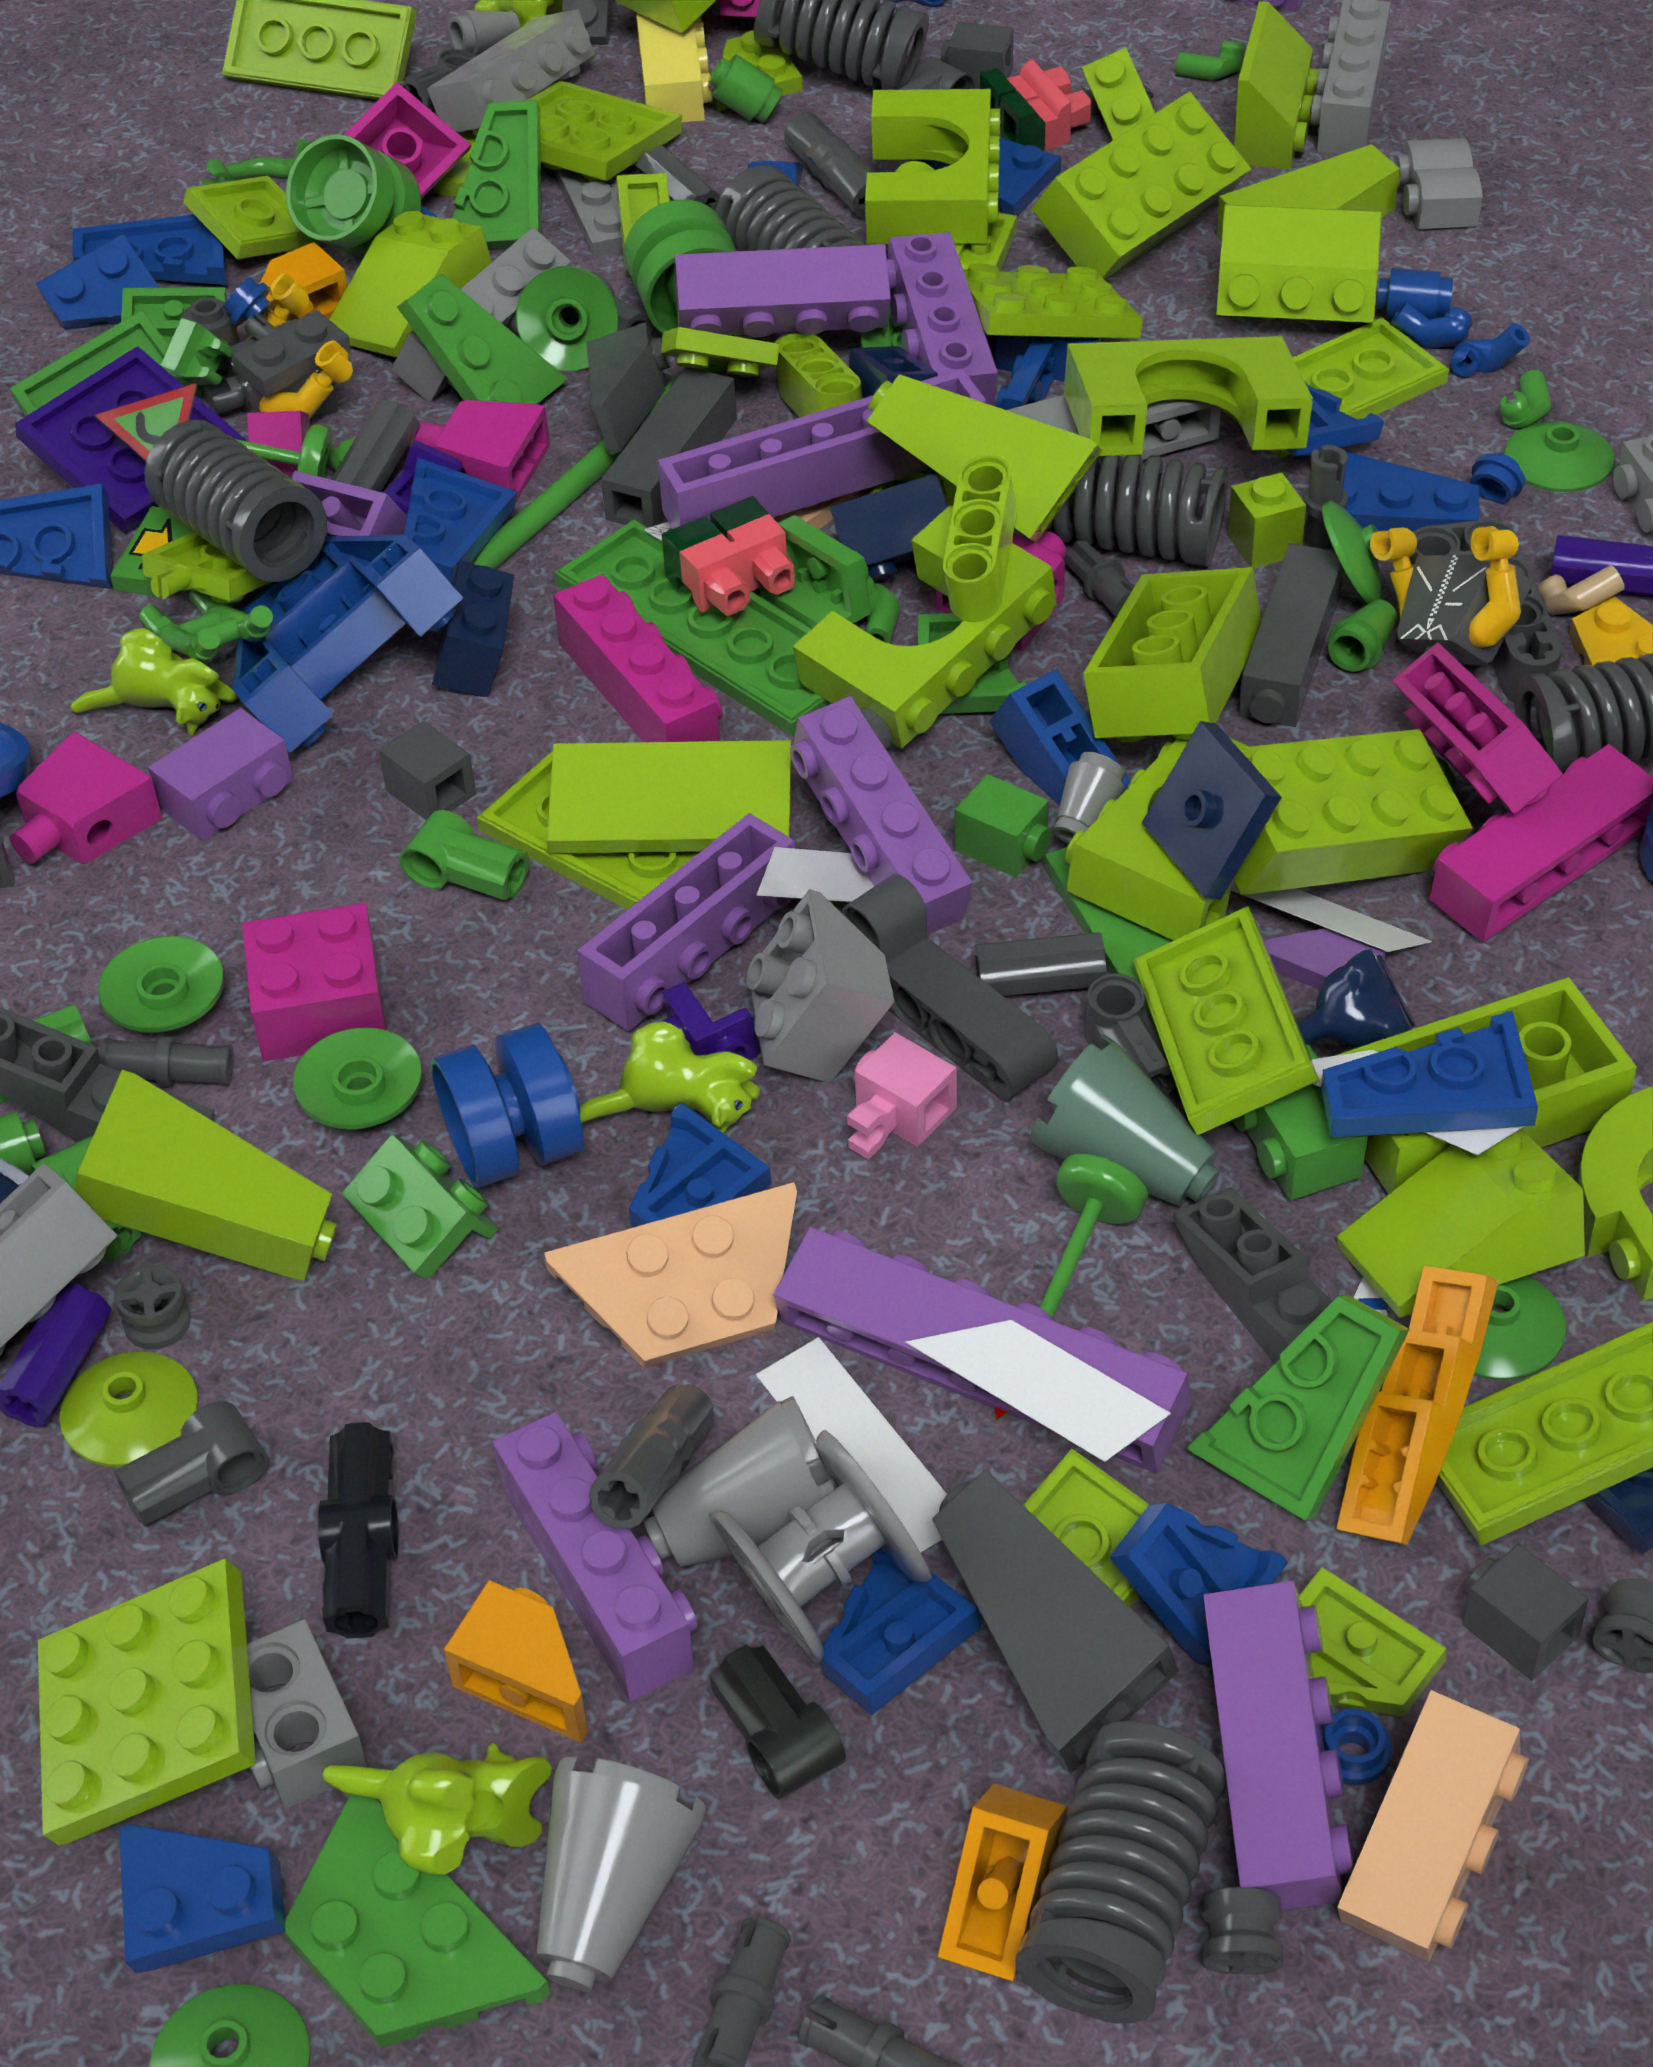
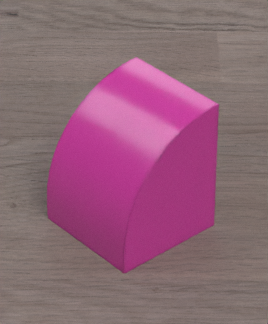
M303 411L247 413L249 442L301 452L306 432L310 428L309 413ZM265 459L270 465L277 467L288 476H292L294 471L298 470L297 465Z

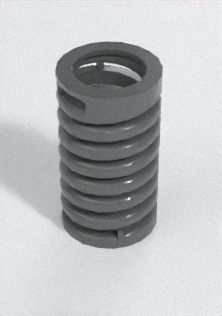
M761 0L754 25V40L756 43L771 49L781 48L786 55H797L801 61H813L819 68H830L837 75L846 74L852 81L863 80L870 88L882 86L883 90H899L910 82L916 70L927 37L929 17L927 14L914 11L907 6H901L897 9L895 2L891 0H886L882 4L880 0ZM915 36L910 54L904 66L902 67L907 50L910 46L913 37ZM881 56H882L881 64H880V65H879V64L877 65L878 61L880 60V58H881Z
M772 165L750 167L738 174L721 194L715 212L724 222L737 251L866 245L859 241L856 235L848 231L842 223L838 222L832 214L828 213L822 205L815 202L810 195L805 193L782 170Z
M188 420L178 423L165 431L154 443L147 457L144 472L146 488L151 499L201 538L233 559L238 565L244 567L250 574L266 582H281L293 578L304 571L317 557L326 536L327 515L322 502L306 487L294 481L287 474L282 473L277 467L270 465L267 460L259 457L254 451L249 450L229 434L224 433L216 425L205 420Z
M1122 455L1103 456L1102 463L1101 456H1098L1075 489L1072 513H1069L1071 494L1046 529V531L1055 533L1065 543H1071L1077 539L1078 541H1087L1093 546L1098 542V545L1105 550H1113L1119 546V549L1124 553L1132 554L1140 550L1142 555L1151 558L1160 553L1161 557L1169 561H1174L1181 556L1182 560L1188 564L1209 567L1219 541L1228 492L1227 467L1220 466L1214 471L1212 476L1206 477L1207 470L1205 465L1197 462L1192 464L1181 493L1184 465L1180 459L1169 460L1162 481L1163 461L1159 456L1152 455L1147 458L1143 473L1141 455H1126L1123 466ZM1161 481H1162V487H1161V493H1160V501H1159V509H1158V514H1157L1156 520H1155V522H1154L1155 508H1156V504H1157V500H1158V496H1159V491H1160V486H1161ZM1139 490L1137 512L1133 520L1134 507ZM1096 493L1095 508L1092 514V504ZM1117 494L1116 510L1113 516V505ZM1202 494H1206L1201 519H1196ZM1178 502H1179L1177 522H1176V525H1175L1176 510H1177V506H1178Z
M1653 653L1640 655L1637 659L1633 657L1620 658L1615 663L1612 661L1597 662L1594 666L1579 665L1575 666L1571 671L1568 669L1552 670L1548 675H1545V673L1523 675L1518 681L1515 692V715L1525 724L1536 740L1540 741L1541 746L1563 774L1576 759L1580 757L1588 758L1608 744L1635 764L1640 759L1652 762ZM1536 696V721L1538 733L1533 734L1531 723V707L1533 699Z
M1139 1721L1113 1722L1101 1727L1095 1734L1087 1755L1086 1769L1078 1780L1076 1796L1068 1808L1067 1822L1059 1834L1058 1848L1052 1854L1049 1862V1874L1042 1881L1039 1901L1031 1912L1030 1929L1022 1938L1016 1955V1968L1021 1978L1035 1992L1061 2008L1110 2023H1135L1147 2019L1154 2012L1157 1996L1156 1988L1164 1981L1166 1960L1172 1956L1175 1939L1173 1935L1181 1928L1183 1922L1182 1908L1189 1903L1192 1891L1191 1882L1198 1876L1200 1869L1199 1856L1206 1851L1209 1837L1208 1829L1215 1823L1218 1805L1216 1801L1224 1794L1227 1783L1226 1772L1221 1762L1207 1748L1194 1739L1170 1728ZM1129 1756H1151V1757L1162 1758V1759H1165V1760H1168V1761L1177 1763V1764L1180 1765V1767H1179V1769H1178V1768H1176V1767H1173V1766L1164 1764V1763H1162V1762H1157V1761H1152V1760H1147V1759H1142V1758H1124V1757H1129ZM1195 1774L1197 1777H1199L1200 1781L1192 1775ZM1067 1974L1078 1982L1099 1991L1125 1995V1997L1107 1998L1091 1994L1065 1979V1975Z

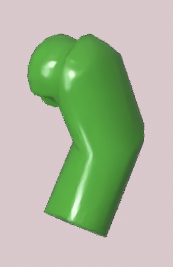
M1530 370L1521 376L1519 381L1521 392L1513 391L1514 401L1510 403L1506 395L1502 398L1499 410L1503 415L1504 423L1509 427L1515 429L1528 427L1550 412L1552 403L1546 377L1542 371Z

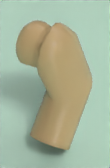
M1609 565L1567 588L1564 578L1560 575H1553L1537 585V588L1548 614L1554 616L1589 610L1623 591L1625 586L1616 568Z

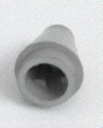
M461 10L457 16L451 17L449 20V40L453 49L465 50L479 55L518 30L520 23L513 11Z
M1084 752L1078 761L1072 762L1069 765L1056 818L1057 822L1053 828V833L1059 839L1069 844L1079 830L1086 831L1098 819L1103 806L1108 800H1117L1125 790L1122 782L1125 771L1122 766L1113 759L1095 752Z

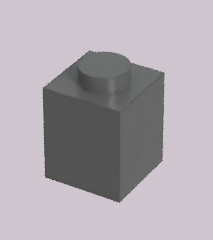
M958 22L951 39H945L943 42L941 60L971 74L975 80V89H980V72L998 68L1006 78H1009L1013 69V27Z
M425 721L417 724L379 749L386 791L425 820L434 811H452L476 795L470 753Z
M1518 1543L1498 1562L1489 1558L1472 1573L1464 1588V1593L1468 1596L1462 1625L1528 1679L1533 1681L1580 1636L1589 1598Z

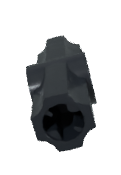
M370 1422L345 1424L339 1433L330 1436L328 1500H321L318 1510L319 1546L321 1558L325 1565L323 1621L327 1632L342 1635L346 1639L374 1637L375 1633L389 1627L390 1559L398 1558V1513L394 1495H392V1479L394 1478L392 1474L393 1442L390 1431L378 1429Z

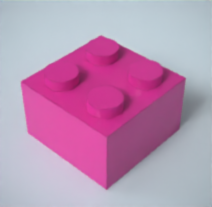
M366 903L242 922L251 1016L263 1062L304 1055L315 1043L339 1031L364 1027L387 1030L377 955Z

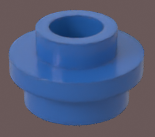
M251 277L247 278L235 289L223 306L231 315L229 321L237 327L246 322L250 316H253L255 319L254 314L256 313L263 316L271 306V302L266 298L271 288L264 282L258 284Z
M1501 453L1483 454L1476 459L1472 466L1473 477L1471 484L1479 485V496L1481 498L1505 504L1512 497L1519 495L1525 486L1526 479L1524 473L1520 469L1519 464L1508 455Z
M1349 1708L1333 1715L1334 1723L1321 1725L1324 1751L1337 1750L1343 1783L1351 1785L1367 1784L1385 1773L1391 1761L1392 1741L1388 1731L1376 1716L1362 1709ZM1354 1743L1360 1745L1367 1754L1361 1756L1349 1755L1339 1748L1344 1744Z

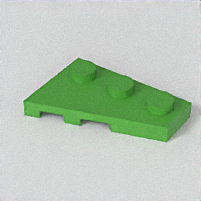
M537 100L488 103L470 155L471 165L464 185L459 187L454 202L456 209L453 219H457L462 223L481 226L488 250L508 249L532 227L541 234L540 107Z
M442 273L397 306L464 401L477 400L538 404L568 379Z
M141 310L10 388L11 396L25 416H27L136 346L140 347L161 366L169 345L145 312ZM166 370L182 385H191L190 383L186 382L185 380ZM197 387L195 396L202 398V391Z
M1350 1295L1338 1296L1280 1354V1359L1252 1387H1247L1229 1405L1231 1408L1208 1431L1202 1432L1186 1449L1305 1521L1314 1519L1410 1329Z

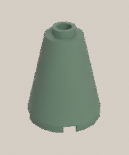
M1106 1035L1100 1038V1048L1091 1043L1067 1069L1047 1101L1054 1105L1053 1116L1048 1124L1037 1117L1029 1139L1041 1151L1063 1160L1073 1154H1091L1116 1162L1134 1173L1144 1183L1149 1195L1179 1207L1188 1198L1196 1203L1200 1202L1210 1191L1220 1174V1170L1213 1166L1217 1157V1151L1201 1134L1196 1135L1185 1116L1120 1045Z

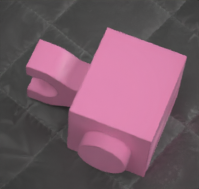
M896 1032L877 1050L868 1051L861 1058L854 1072L856 1107L847 1115V1124L858 1131L848 1139V1148L869 1160L882 1147L890 1132L918 1147L957 1108V1067Z

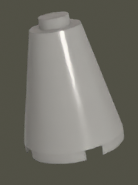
M794 1396L776 1402L679 1478L672 1487L662 1494L652 1508L655 1515L644 1520L648 1535L661 1560L673 1555L679 1566L684 1567L733 1556L709 1516V1513L722 1510L727 1512L758 1546L792 1521L788 1512L799 1505L806 1511L837 1488L820 1458L814 1436Z
M565 1757L559 1761L553 1781L536 1958L549 1966L546 1978L569 1989L591 1992L595 1981H612L701 1828L707 1808L698 1797H696L690 1809L677 1802L681 1786L648 1771L597 1758L592 1773L573 1771L577 1757Z

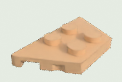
M793 1182L544 1253V1262L547 1271L555 1279L559 1277L584 1302L586 1311L602 1327L609 1328L621 1340V1346L643 1368L775 1329L778 1308L773 1294L784 1275L797 1189Z

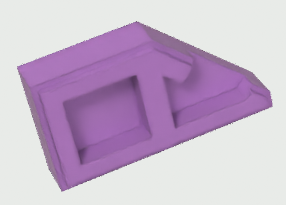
M1328 928L1264 940L1276 972L1321 990L1323 982L1328 975L1338 967L1346 965L1353 956L1362 950L1372 948L1376 956L1380 954L1385 961L1386 951Z

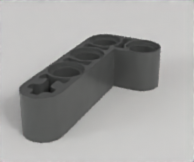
M1478 520L1422 527L1414 531L1417 538V547L1409 559L1412 565L1415 564L1418 555H1473L1470 542L1471 535L1479 527L1495 526L1498 530L1508 529L1513 533L1514 531L1503 522L1495 520ZM1520 544L1515 556L1508 559V563L1514 565L1516 570L1532 580L1533 583L1520 607L1521 615L1519 620L1507 632L1493 661H1491L1504 695L1513 703L1515 702V692L1520 678L1523 675L1532 673H1545V675H1548L1552 670L1559 669L1562 654L1560 641ZM1536 696L1533 699L1532 707H1536Z
M892 874L842 908V914L885 955L894 997V1003L888 1011L1000 1100L1007 1101L1057 1065L1059 1059L1057 1048L1048 1032L1039 1023L927 938L925 904L920 893L907 878L900 874Z

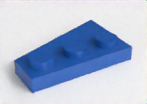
M194 214L73 229V261L124 234L154 280L227 285L225 246Z
M102 484L0 500V574L107 589L113 588L110 577L112 573L109 499L108 493Z

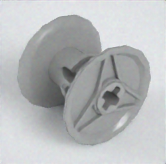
M826 1429L817 1436L816 1447L822 1462L838 1488L806 1511L799 1505L788 1512L792 1521L757 1546L727 1512L717 1510L709 1513L716 1530L763 1600L795 1642L816 1664H819L822 1660L824 1648L817 1632L801 1606L836 1580L841 1587L847 1585L852 1581L848 1571L879 1548H882L897 1567L911 1580L927 1582L932 1579L928 1565L896 1513L857 1461Z

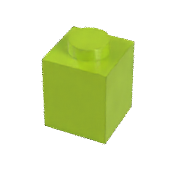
M1282 472L1231 486L1228 537L1249 567L1254 569L1283 561L1289 543L1303 545L1306 504Z

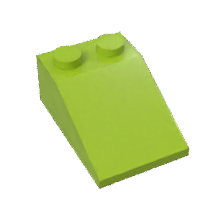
M408 211L398 215L393 220L392 225L375 237L329 320L349 336L350 346L397 357L408 334L413 331L397 308L399 304L441 273L458 288L462 289L492 263L482 227L462 223L453 218L443 219L424 215L419 211Z
M1522 1129L1514 1132L1479 1155L1451 1144L1337 1236V1245L1345 1257L1397 1316L1401 1318L1413 1313L1423 1265L1488 1275L1498 1281V1285L1584 1257L1583 1188Z

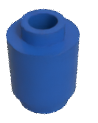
M1391 268L1390 278H1379L1376 309L1387 310L1386 321H1391L1394 314L1405 302L1428 319L1445 317V314L1450 311L1453 278L1440 277L1441 271Z

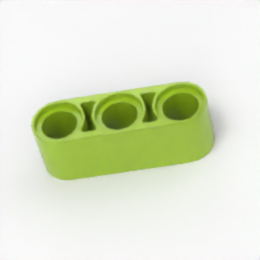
M792 333L782 336L775 341V343L779 344L778 362L776 365L778 392L780 397L799 417L863 399L860 378L820 337L815 334Z
M978 456L969 460L962 467L958 477L943 558V570L950 609L956 617L964 621H983L993 616L999 610L1002 603L1017 514L1010 467L1006 461L996 456Z

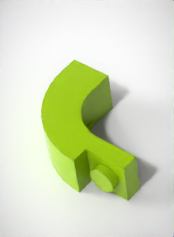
M1653 1086L1625 1097L1612 1106L1599 1119L1587 1138L1577 1178V1183L1583 1188L1586 1257L1609 1251L1611 1263L1616 1274L1622 1280L1629 1279L1642 1301L1653 1299V1214L1640 1193L1645 1186L1653 1182Z

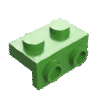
M796 515L779 522L778 524L786 532L787 555L794 564L795 585L792 589L778 595L769 593L763 586L759 588L760 596L810 628L816 626L832 610L852 623L870 615L867 586L869 571L864 557Z
M392 1134L344 1189L342 1194L415 1274L428 1279L433 1276L471 1230L491 1239L499 1228L483 1212L489 1205L483 1195L464 1180L458 1179L455 1182L446 1173L452 1164L445 1155L425 1140H421L417 1146H414Z

